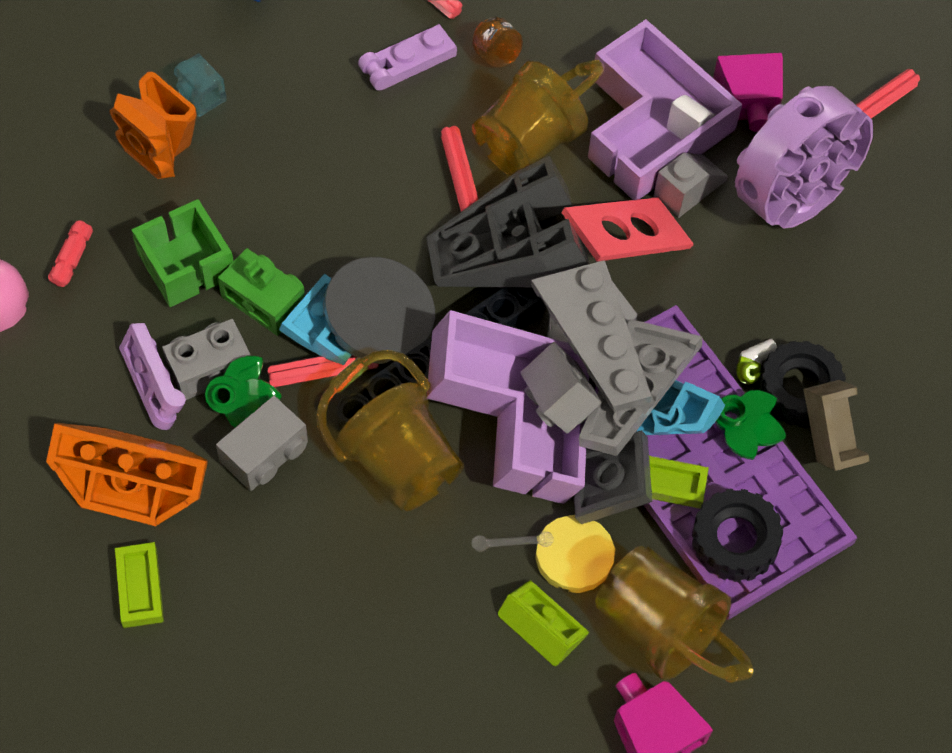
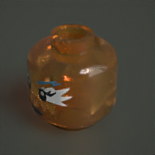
M496 16L482 21L476 27L472 44L474 50L489 65L501 68L508 66L517 59L522 50L523 40L521 34L504 18Z

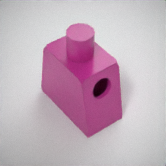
M782 53L717 57L713 79L742 103L738 120H748L751 131L758 132L767 122L770 111L782 102Z
M632 673L619 681L615 686L626 704L617 709L614 723L627 753H691L707 743L713 729L669 682L663 681L647 690L638 675Z

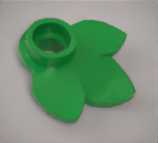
M245 356L232 361L225 374L212 379L206 387L205 398L209 407L217 413L225 414L229 423L234 428L271 397L275 396L279 400L282 398V394L274 386L262 379H258L263 368L262 357ZM220 388H225L229 391V401L223 402L218 398V390Z
M750 390L741 397L738 395H727L721 398L726 406L715 424L724 430L726 445L738 456L753 460L756 457L758 446H772L786 438V433L782 426L769 414L777 401V397L761 390ZM732 412L737 418H729L725 413Z

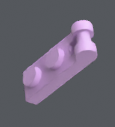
M438 24L377 53H365L358 60V66L363 73L370 75V82L376 90H383L457 56V46L441 25Z
M145 323L131 324L119 349L151 422L161 430L170 429L176 420V413H179L185 404V396L181 391L174 389L170 373L164 367L157 352L156 342L151 338Z

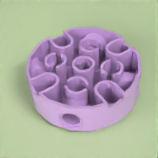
M833 86L805 87L785 105L778 104L770 111L767 122L754 136L749 147L744 149L738 156L737 164L739 169L735 179L738 197L771 226L778 224L783 229L793 228L813 218L832 203L844 190L840 183L847 177L850 170L858 171L862 165L873 139V120Z

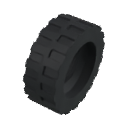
M804 340L803 342L790 341L789 344H781L774 352L772 351L768 355L761 371V377L758 380V388L777 397L776 404L771 411L775 419L778 421L780 419L790 426L799 425V427H807V425H810L806 400L793 397L786 391L783 385L784 375L795 368L805 369L812 372L818 378L820 385L836 380L845 382L846 377L842 371L843 366L840 361L835 359V355L831 351L825 350L824 346L810 343V341Z
M726 489L723 493L717 492L713 494L710 500L706 499L701 506V510L697 512L692 531V547L696 551V557L700 563L706 567L705 569L709 573H714L723 580H733V582H741V580L745 579L750 581L755 579L757 575H763L767 572L769 565H773L776 560L783 536V526L780 525L781 518L779 513H776L773 509L774 506L769 501H765L760 494L750 493L746 489ZM736 517L750 522L757 534L755 545L743 553H734L725 549L717 537L718 527L723 521Z

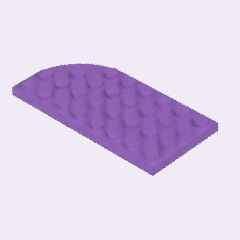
M677 305L645 322L700 336ZM703 338L702 347L676 379L683 384L685 381L720 396V398L727 395H738L741 397L745 394ZM595 385V392L598 394L599 390ZM732 412L725 413L729 418H737ZM715 423L705 433L646 435L648 437L649 456L709 467L703 503L706 499L710 500L713 494L717 492L723 493L726 489H746L750 493H758L763 496L762 498L767 502L769 501L774 506L775 512L780 515L783 536L773 565L770 564L767 572L763 575H757L753 580L748 581V579L741 580V582H733V580H723L718 578V575L709 573L696 557L697 553L692 547V531L697 512L701 509L652 499V502L644 504L647 511L726 620L731 619L852 546L857 540V536L783 441L772 446H758L755 459L750 460L738 456L726 445L724 430L720 429ZM729 518L723 521L717 530L720 544L728 551L734 553H743L750 550L757 540V534L753 525L742 518Z

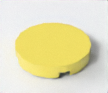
M569 515L555 519L544 528L537 541L535 559L539 572L550 585L556 588L569 590L568 592L582 593L595 589L607 579L614 564L615 547L611 535L600 523L591 521L581 524L575 518V515Z

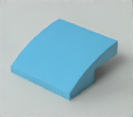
M324 274L282 322L279 330L312 352L344 365L352 354L344 350L335 341L336 337L327 323L326 316L323 315L324 294L331 281V278Z

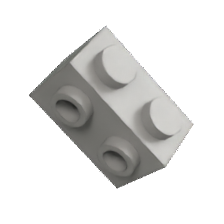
M233 319L223 323H213L203 331L190 336L175 338L170 344L162 346L169 372L178 390L184 394L186 400L205 393L209 382L218 376L224 375L232 361L241 357L251 356Z
M555 342L551 343L520 372L527 384V387L524 389L525 393L539 406L536 409L538 416L549 427L556 424L567 434L578 424L584 422L588 415L602 403L579 364Z
M273 396L216 444L219 462L245 487L252 491L259 484L264 485L276 475L278 468L288 459L293 460L304 451L308 443L306 424L278 398Z

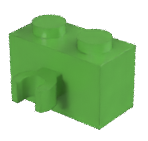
M248 248L218 277L221 297L277 336L281 333L279 328L282 322L305 297L304 286L296 276L284 274L275 267L268 257L262 254L258 256Z

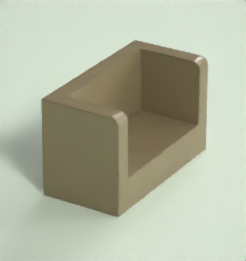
M841 380L804 389L816 461L834 471L870 461L869 454L856 447L848 397L858 394L857 386Z

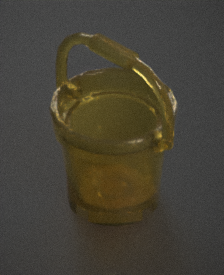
M599 60L582 62L560 76L541 62L527 61L513 76V83L472 124V132L478 145L481 147L487 142L488 147L492 151L487 157L500 170L511 176L518 170L537 162L563 142H572L588 130V117L579 97L601 77L604 72V64ZM576 76H589L574 90L567 84V81Z
M393 350L374 351L363 358H356L329 382L330 386L321 396L316 411L317 428L323 441L339 462H344L346 459L359 461L390 495L401 511L403 508L405 511H411L433 499L439 494L437 488L444 481L450 485L464 468L463 462L454 452L428 409L430 402L426 392L431 388V384L418 366L405 354ZM390 359L401 363L408 369L418 383H403L374 398L347 421L339 432L336 443L327 427L326 411L333 396L336 393L342 392L368 369V365L377 360Z
M643 546L635 548L613 568L610 573L616 579L612 584V589L610 590L606 585L602 584L595 600L596 608L606 615L645 655L646 665L659 678L669 680L679 675L692 663L709 674L725 679L729 683L748 680L752 677L753 665L750 658L737 644L720 631L731 608V597L710 583L703 585L661 557L649 546L646 549ZM715 639L733 654L741 664L723 668L700 655L712 640Z

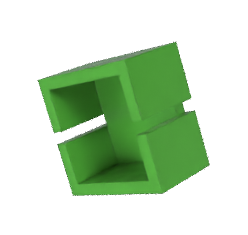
M199 199L168 212L173 237L175 238L169 241L165 220L162 216L131 229L137 254L169 307L200 294L199 287L202 285L206 290L219 285L218 277L233 262L230 248Z

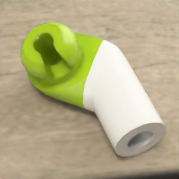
M770 338L740 353L736 374L742 383L749 385L759 380L762 362L766 361L768 355L777 348L773 339Z

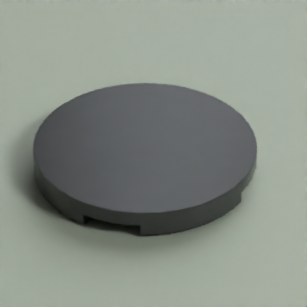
M365 257L344 265L332 277L324 294L323 315L326 316L327 323L336 337L335 341L344 350L368 362L387 364L389 361L398 360L428 339L434 326L435 306L426 284L407 266L387 258Z

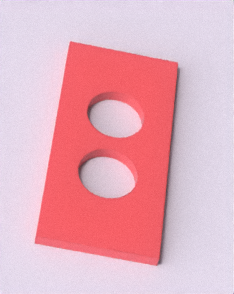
M659 197L565 207L561 212L565 219H569L577 235L597 262L690 249L694 244ZM631 218H639L648 223L653 229L655 236H648L638 231L632 224ZM602 221H610L618 225L625 232L627 240H620L610 235L603 227Z

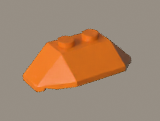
M54 423L46 462L57 473L63 485L81 508L157 526L200 499L208 460L181 446L108 428Z

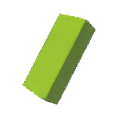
M531 580L510 593L498 611V616L553 666L559 665L589 634L586 628Z

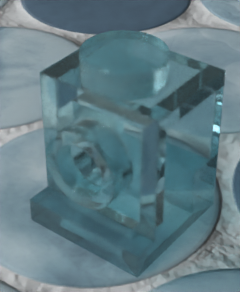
M199 53L188 60L180 62L175 67L174 75L179 81L176 83L177 89L183 97L193 102L198 117H201L227 100L224 79Z

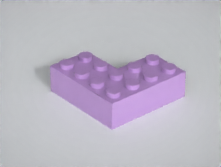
M645 19L595 55L592 80L621 105L624 110L591 132L588 158L608 177L615 174L614 183L632 200L641 199L655 188L658 172L682 153L703 154L735 131L742 103ZM682 95H688L716 116L684 139H680L666 128L672 102Z
M450 310L432 331L426 398L498 417L493 487L526 494L532 489L533 497L562 504L566 503L585 487L586 448L579 446V435L585 421L578 424L568 434L556 424L549 427L536 413V409L539 406L525 393L524 389L527 387V384L520 372L553 342L579 364L589 381L586 366L578 354L576 355L566 342Z

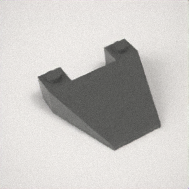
M550 156L518 170L426 237L434 282L438 287L532 288L531 280L590 264L586 249L569 219L545 230L542 228L541 221L560 215L565 207H573L568 187Z

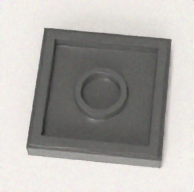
M642 430L634 433L617 456L586 449L585 487L574 495L575 518L581 524L652 502L648 437Z

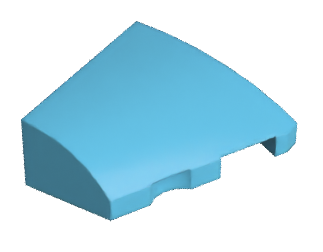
M676 380L636 432L642 430L645 435L705 433L716 422L726 405L720 396L686 381L683 384Z

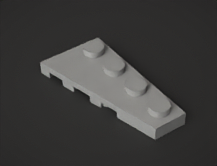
M605 260L531 280V287L547 306L548 313L555 324L560 326L568 339V344L586 366L587 373L611 410L617 412L651 402L652 396Z
M629 319L627 326L652 396L651 402L613 412L600 391H598L597 395L602 403L588 415L579 435V446L617 456L702 347V336Z

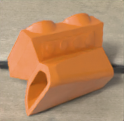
M147 72L139 80L141 99L117 94L114 107L110 109L111 117L119 128L115 131V135L124 151L155 178L175 177V157L188 148L192 142L197 116L196 108L156 73Z

